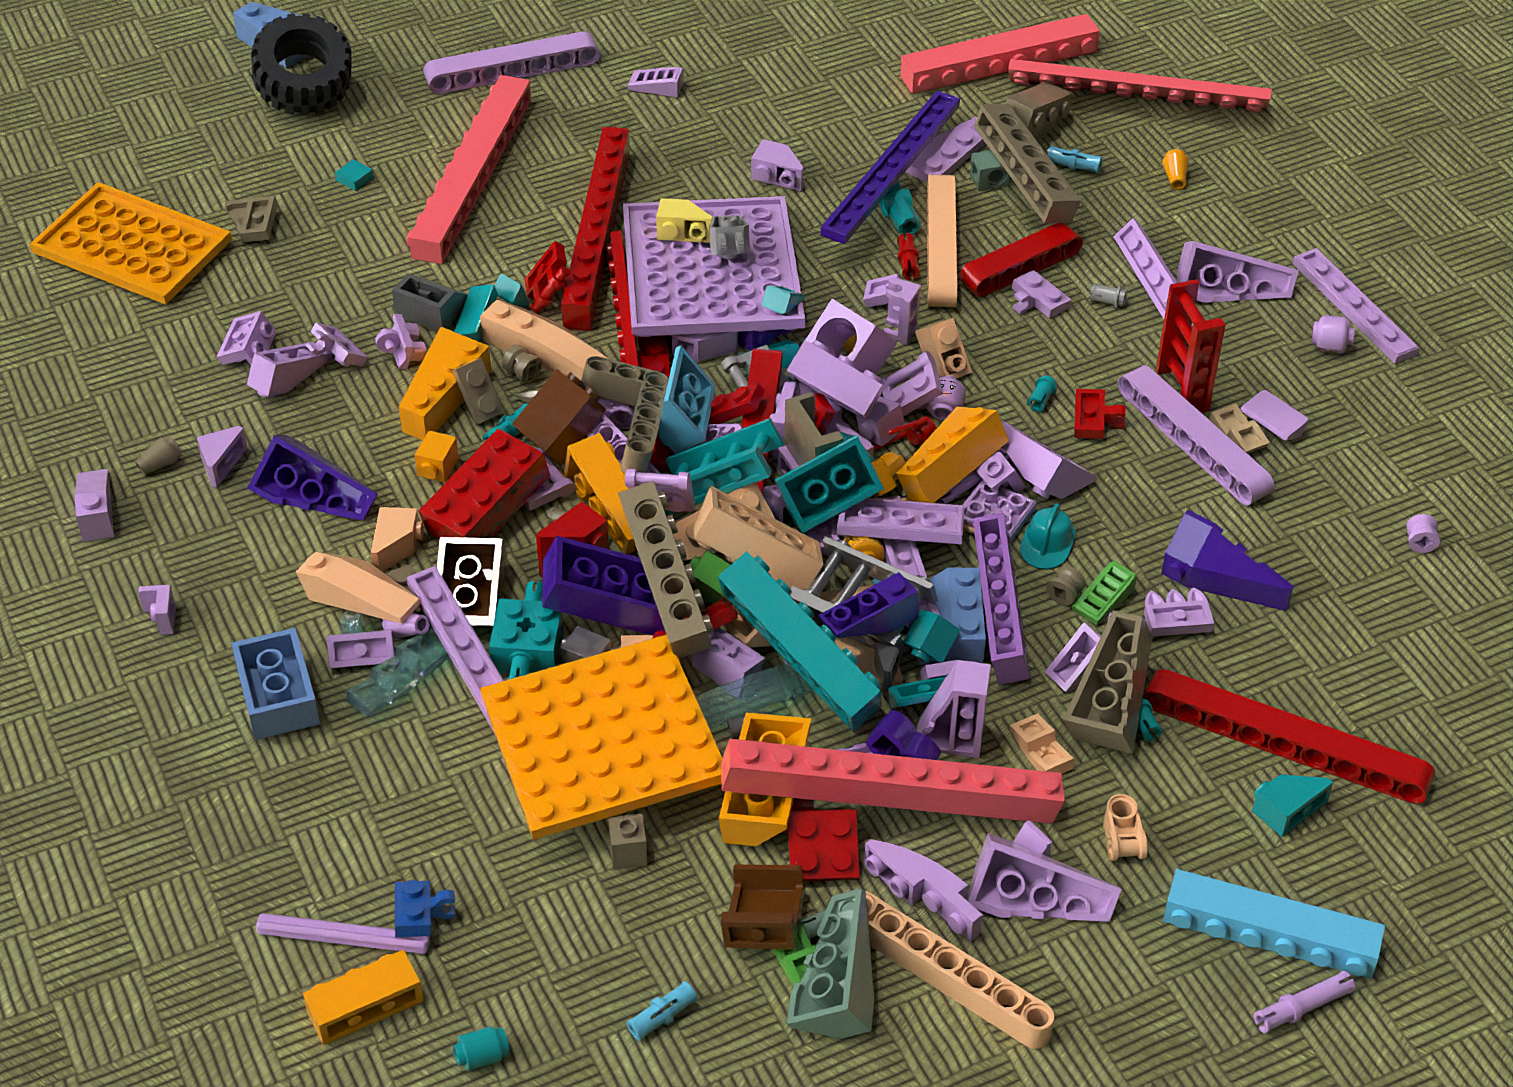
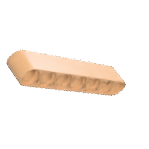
M928 174V307L956 308L955 175Z
M865 891L869 940L872 948L1023 1045L1032 1049H1040L1049 1044L1054 1023V1012L1050 1006L872 893ZM1031 1024L1041 1025V1027L1033 1026Z

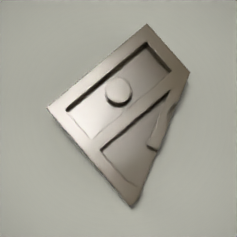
M275 196L225 201L224 204L242 242L262 241L270 238L278 206Z

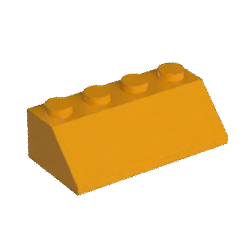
M746 712L739 740L806 747L812 721L811 718ZM725 791L719 815L723 843L758 846L786 830L794 798Z

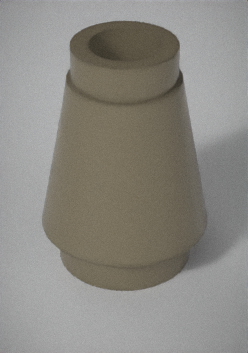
M169 435L165 438L160 437L135 460V464L145 476L148 473L178 462L177 458L182 455V452Z

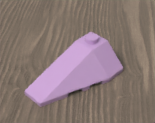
M1189 241L1184 243L1177 269V283L1198 279L1200 284L1196 301L1203 303L1292 297L1299 270L1196 241Z
M1001 420L1010 440L1002 447L1024 479L1034 484L1032 489L1034 492L1047 499L1050 494L1063 499L1091 484L1097 478L1096 475L1057 454L1051 448Z
M988 833L975 866L967 901L976 909L997 917L1011 918V916L1032 917V919L1066 918L1067 920L1110 921L1122 889L1034 850Z

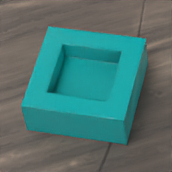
M354 159L335 172L336 181L354 191L374 178L373 169Z

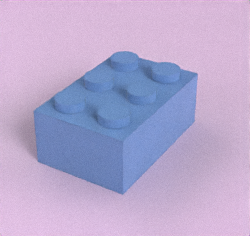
M296 628L231 643L255 740L320 724L316 700Z

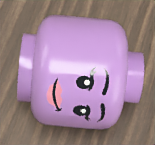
M952 376L940 377L943 394L925 403L926 409L932 416L941 421H944L956 407L964 406L965 387Z

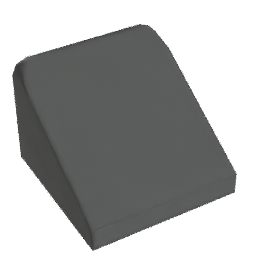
M876 643L874 665L882 690L888 692V687L892 686L898 670L899 650L897 647Z

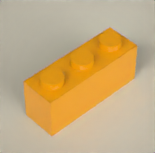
M404 950L384 955L378 961L361 968L352 969L343 976L327 983H319L310 990L303 992L307 1013L323 1045L424 1001L421 982Z

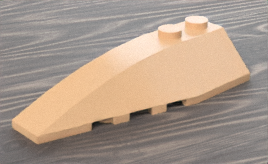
M496 300L480 315L483 342L507 351L513 345H521L527 349L529 354H534L542 360V368L553 373L556 369L565 376L571 372L578 379L582 380L585 363L589 357L599 356L607 358L563 325L517 305Z

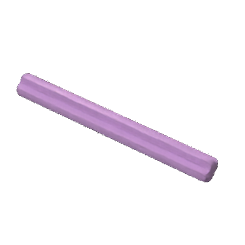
M266 913L259 915L256 927L257 932L264 935L395 951L404 950L405 952L420 954L427 953L430 944L429 936L395 938V929Z

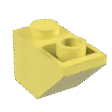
M661 198L656 215L657 240L710 243L712 216L689 200Z

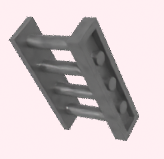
M826 536L822 542L828 560L810 587L802 590L792 585L790 588L792 591L790 596L797 604L801 601L804 602L814 614L812 619L821 625L824 623L819 619V614L853 597L867 575L883 581L900 572L918 591V603L921 599L934 605L938 601L934 584L925 576H914L853 549L843 540L838 539L835 541ZM840 563L855 569L835 601L828 602L819 597V594ZM903 626L892 632L849 637L875 649L876 643L897 647L899 650L898 660H900L905 652L900 634Z

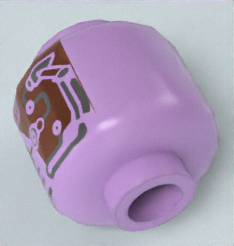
M1323 315L1319 322H1314L1312 344H1316L1320 352L1342 354L1346 351L1347 345H1353L1355 328H1350V322L1346 317Z

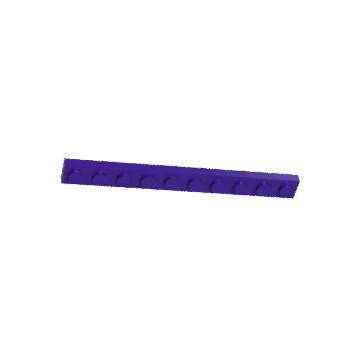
M936 91L821 226L820 236L846 244L960 106V98Z

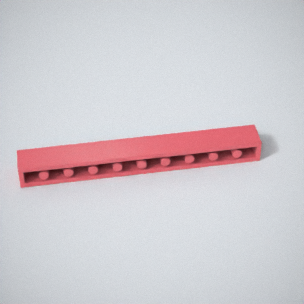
M500 75L497 82L491 86L488 98L483 100L481 110L478 115L474 116L469 131L465 132L462 144L456 148L453 160L446 165L445 174L441 180L437 181L433 195L428 197L423 213H419L414 229L408 232L407 246L410 247L412 259L443 264L531 103L530 80Z
M729 739L721 762L722 791L1020 821L1030 820L1032 822L1053 824L1065 802L1062 774L1056 772Z

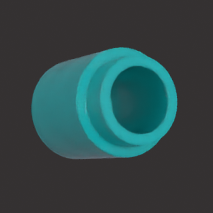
M493 1026L459 1035L457 1037L458 1044L453 1045L456 1063L458 1066L464 1065L466 1071L501 1062L502 1057L510 1054L508 1040L502 1027L494 1029Z

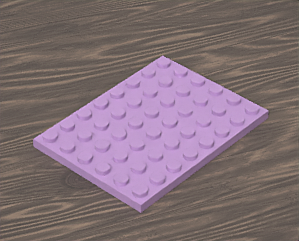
M785 196L691 200L692 203L712 217L741 215L749 224L750 252L738 254V257L732 259L722 258V255L711 254L710 243L657 240L656 215L660 202L623 204L632 334L635 337H651L656 335L678 336L696 333L705 335L716 332L736 333L738 331L763 332L776 329L794 330L796 328H805L802 301L786 314H780L762 306L765 290L769 285L783 286L801 293Z

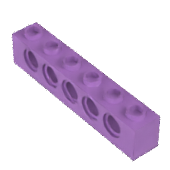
M1004 513L973 518L991 661L998 684L1030 679L1011 540Z

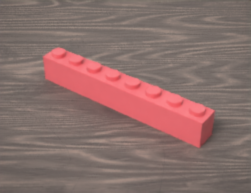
M1088 14L910 53L901 56L900 77L911 93L914 94L1009 72L1010 59L1049 63L1098 51L1100 30Z

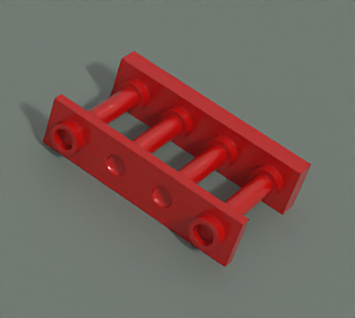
M1198 279L1170 284L1155 371L1158 375L1172 372L1181 387L1180 395L1199 412L1206 413L1210 410L1226 325L1221 318L1205 321L1196 306L1200 283Z

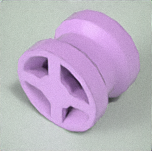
M1421 514L1408 520L1406 524L1409 535L1408 541L1409 547L1413 551L1427 553L1439 546L1438 524L1433 516Z

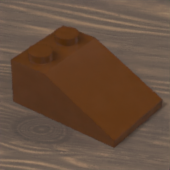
M440 537L437 561L438 571L472 628H493L498 600L502 598L505 584L507 551L503 539Z

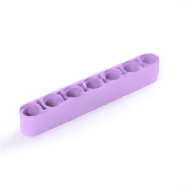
M577 32L431 60L425 64L423 72L430 90L440 94L493 84L497 82L500 75L524 78L591 65L599 59L600 51L589 32Z
M1143 365L1119 377L1118 388L1123 397L1239 502L1244 505H1250L1274 491L1275 485L1271 475L1150 367Z

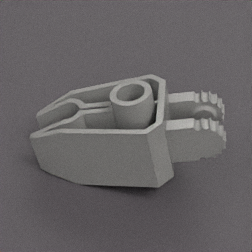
M741 215L712 217L710 223L711 254L722 255V258L732 259L738 257V254L750 252L749 224Z

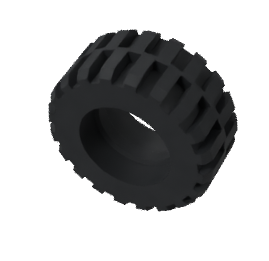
M295 13L287 14V18L283 19L280 16L273 20L272 25L267 23L262 27L261 32L257 33L251 49L252 79H254L256 91L261 92V98L267 103L271 101V106L277 110L282 108L285 109V113L294 115V112L301 113V116H308L310 112L319 114L324 112L326 107L331 109L336 106L337 101H341L346 95V90L349 89L351 83V47L343 32H337L338 27L331 22L325 23L324 18L319 16L313 18L310 17V14L302 13V16H295ZM292 55H308L321 61L324 67L315 73L300 75L285 70L279 63Z

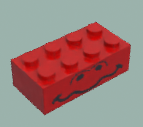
M497 429L418 510L427 533L439 540L440 537L492 538L521 508L527 499L551 476L544 453Z

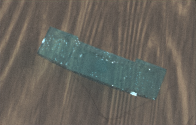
M785 664L729 682L695 698L709 729L723 725L724 721L778 701L783 703L808 694L812 690L789 664Z

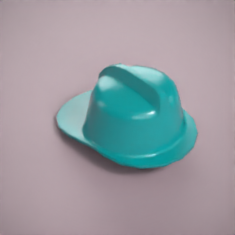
M1056 503L1053 508H1044L1037 511L1032 517L1021 541V556L1028 565L1034 568L1045 570L1056 568L1063 564L1069 556L1075 540L1076 530L1068 514L1060 509L1059 504Z

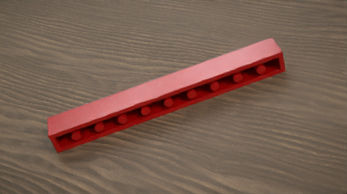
M602 128L569 268L570 274L567 277L561 302L562 323L569 330L591 331L608 256L606 244L611 242L610 232H613L630 156L629 129Z

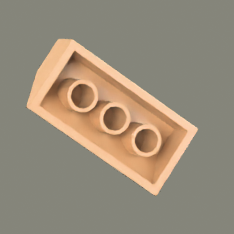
M713 486L709 488L693 527L694 538L697 539L696 542L707 550L712 551L716 549L724 553V557L732 563L746 551L753 558L758 555L769 566L770 571L768 572L774 580L782 579L789 588L793 585L802 590L808 589L823 566L820 543Z

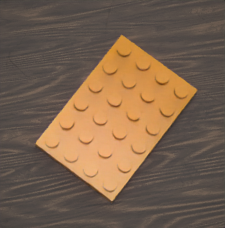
M97 182L29 245L31 252L166 305L232 241L231 231Z

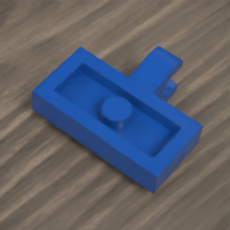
M409 880L406 882H395V938L431 936V918H455V905H444L455 903V891L442 890L435 897L430 898V881Z

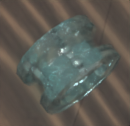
M344 612L341 621V634L362 632V614L356 613L355 616H351L350 612Z

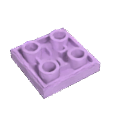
M982 479L963 504V524L974 528L973 518L1003 512L1012 542L1036 509V501L1001 486L992 491Z

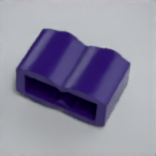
M891 710L878 722L865 742L872 754L938 760L941 755L939 747L931 738L917 732L912 722L895 710Z

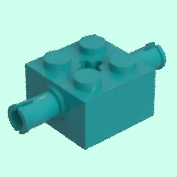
M534 581L526 584L524 600H498L489 652L490 658L498 672L510 673L508 680L558 665L559 649L564 632L563 612L542 607L543 583L537 581L535 591H533Z

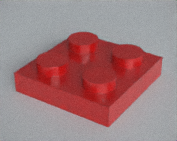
M856 809L791 811L788 822L789 865L802 866L804 881L859 880Z

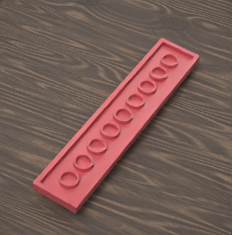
M1010 59L1009 78L1018 85H1029V82L1040 84L1048 82L1053 85L1065 86V89L1070 91H1080V88L1091 89L1090 92L1096 94H1106V91H1114L1116 95L1122 97L1140 94L1143 99L1157 100L1158 97H1166L1169 102L1183 103V100H1192L1195 105L1209 106V103L1220 104L1219 107L1225 109H1235V106L1246 107L1245 110L1251 112H1261V109H1266L1272 89L1015 59Z

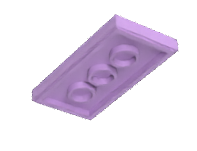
M866 498L839 513L837 534L962 544L964 506Z

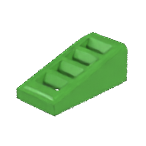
M1112 561L1072 605V610L1098 625L1109 615V612L1117 608L1135 591L1136 574L1116 561ZM1088 603H1093L1094 605L1098 606L1100 610L1098 611Z

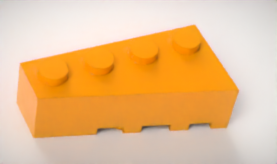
M598 433L567 447L564 477L571 479L578 489L576 490V495L582 502L588 500L590 508L608 520V534L622 553L629 555L638 550L618 495L619 492L628 489L625 486V473L621 470V465L615 457V451L611 443L605 442L601 434Z

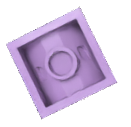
M831 299L806 338L810 343L817 340L830 349L828 353L838 358L844 342L857 334L856 345L846 358L855 363L853 368L862 373L868 370L875 375L878 374L898 341L834 299Z

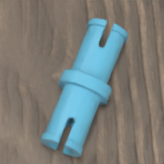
M1050 146L1047 154L1054 164L1068 166L1070 170L1074 171L1077 168L1099 173L1103 162L1102 156L1080 153L1079 149L1071 151Z
M684 981L664 997H656L651 1000V1006L633 1019L628 1020L626 1025L633 1037L640 1041L660 1025L671 1023L674 1020V1015L698 1000L697 995L691 985ZM670 1003L674 1004L665 1011H663L661 1014L656 1016L654 1019L650 1018Z

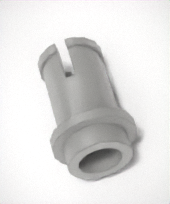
M1093 283L1091 293L1093 294L1090 295V301L1113 304L1114 308H1118V306H1124L1127 290L1122 289V286L1114 288Z

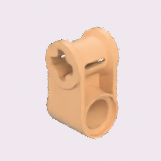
M1126 794L1112 796L1107 803L1103 821L1110 861H1117L1118 857L1138 856L1139 859H1146L1147 839L1142 828L1136 801Z

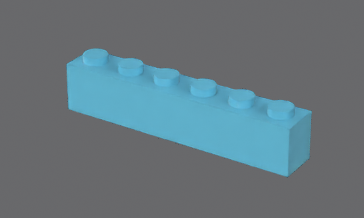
M1179 869L1175 871L1163 922L1173 924L1178 928L1196 930L1215 938H1225L1242 943L1248 947H1258L1276 952L1284 957L1298 958L1312 962L1317 966H1327L1346 971L1353 976H1363L1371 979L1379 958L1385 925Z

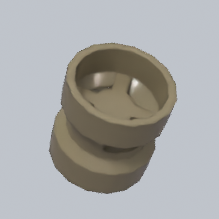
M516 344L510 347L504 354L502 366L509 373H516L517 378L522 382L531 383L539 376L543 362L536 355L529 354L526 348Z

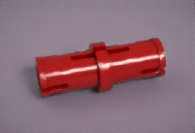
M906 233L907 240H904V235L901 234L897 238L899 246L897 256L898 262L902 265V276L906 280H911L910 273L912 272L915 280L920 275L918 267L919 251L915 248V238L912 234Z

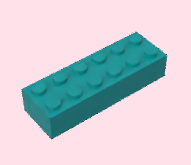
M746 551L718 576L723 595L854 733L882 707V692L879 689L881 687L880 682L869 671L864 674L858 668L857 664L859 661L850 650L845 648L842 651L834 642L836 637L827 626L823 624L819 627L812 619L814 617L813 612L804 602L801 601L797 604L790 596L792 593L791 589L782 579L779 578L775 581L768 572L770 571L769 566L760 556L757 555L753 558Z

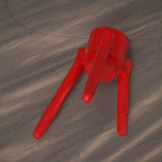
M924 416L917 421L890 429L888 431L889 435L899 434L883 446L872 444L874 446L873 451L905 437L913 445H922L937 427L933 420Z

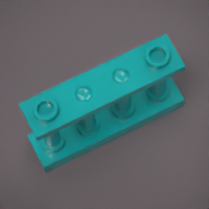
M769 418L667 457L665 461L673 475H679V472L690 473L696 505L704 502L711 486L724 493H728L769 478L772 471L763 454L782 447L785 443L772 419ZM664 510L666 516L675 513L670 510Z

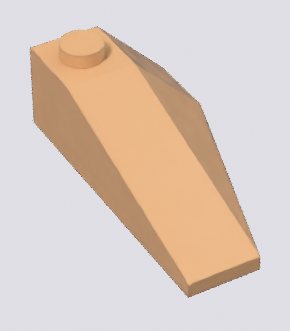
M315 552L296 571L304 591L311 601L401 624L421 604L418 597L365 560Z

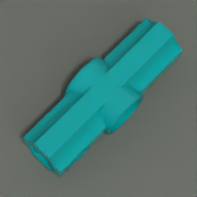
M897 181L880 202V208L884 217L890 216L898 233L907 237L906 233L914 235L921 228V221L913 208L909 189L902 188L899 181Z

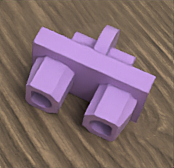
M393 314V328L382 329L376 336L375 343L380 351L394 354L399 369H407L410 361H423L426 346L424 342H417L419 337L417 323H405L402 314Z

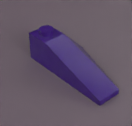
M288 435L273 436L247 487L272 503L315 510L362 521L366 519L378 496L377 492L313 449Z
M1187 510L1165 552L1161 574L1188 588H1196L1200 591L1284 611L1289 608L1294 588L1292 584L1264 562L1256 563L1244 552L1247 548L1239 542L1235 546L1221 534L1223 529L1216 523Z

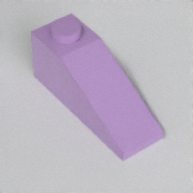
M307 343L254 353L247 385L257 390L259 395L267 398L288 393L331 360L333 353L327 350L323 354L315 355L306 347Z
M108 469L77 474L75 510L83 542L114 537Z

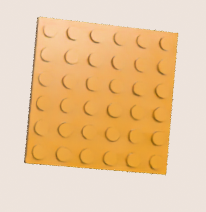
M667 635L480 688L485 709L533 840L722 784L721 762L723 758L677 655L673 654Z

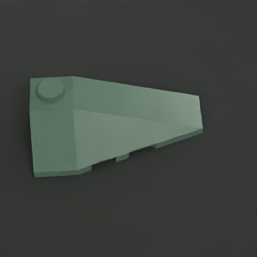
M860 888L831 897L817 930V934L820 937L813 954H807L803 963L807 967L801 983H795L791 991L787 1025L790 1028L839 1039L871 1032L874 991L866 892Z

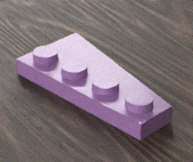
M975 116L935 136L907 169L906 173L927 182L928 174H952L972 156V153H976L986 144L974 127L977 117Z

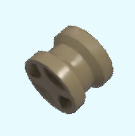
M1063 566L1056 573V577L1052 578L1047 584L1046 589L1051 599L1056 603L1068 606L1074 602L1077 594L1081 593L1086 587V580L1076 568Z

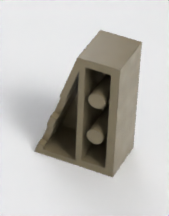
M1044 82L1007 97L1005 104H1009L1038 142L1068 115L1071 109L1070 100L1072 93Z

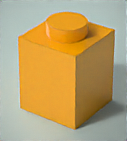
M428 431L415 453L417 476L446 482L459 459L457 438Z

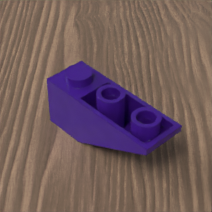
M897 572L819 614V619L837 638L892 632L918 618V591L900 572Z

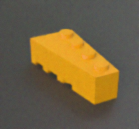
M440 327L399 405L402 432L420 440L425 438L428 431L436 432L465 401L452 370L482 358L489 375L491 372L489 346Z
M956 407L896 473L908 501L935 503L1010 441L997 410L983 409L981 407Z

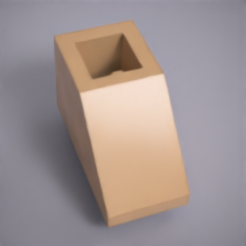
M954 318L939 321L915 330L922 353L925 351L931 353L936 362L940 377L952 376L959 378L972 373Z

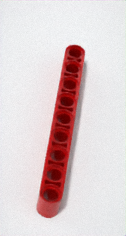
M1159 669L1155 671L1143 696V699H1147L1150 702L1152 710L1409 803L1419 804L1424 802L1435 777L1434 767L1425 760L1170 670Z

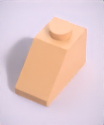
M380 507L371 548L372 564L382 572L415 553L417 540L423 539L424 525L423 521H418L416 508Z

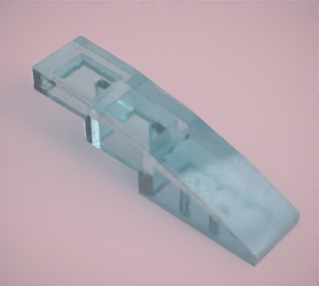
M431 628L425 634H419L397 645L395 656L373 667L370 679L348 689L345 701L369 717L393 703L422 682L450 657L434 629Z

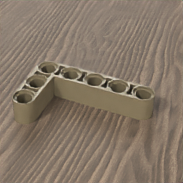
M591 356L585 363L581 380L584 384L581 386V389L584 390L588 386L601 398L636 406L621 462V470L625 474L627 469H637L640 473H647L661 420L669 378L658 371L604 357Z

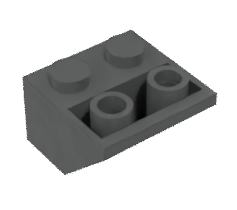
M407 274L392 289L395 314H402L404 319L437 332L440 327L448 329L460 316L468 294L412 274Z

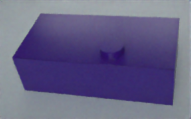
M556 536L543 559V608L648 635H654L658 630H665L639 557Z

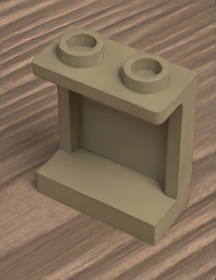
M812 392L785 400L784 443L798 466L844 442V438L839 431L822 436L814 425L815 396Z

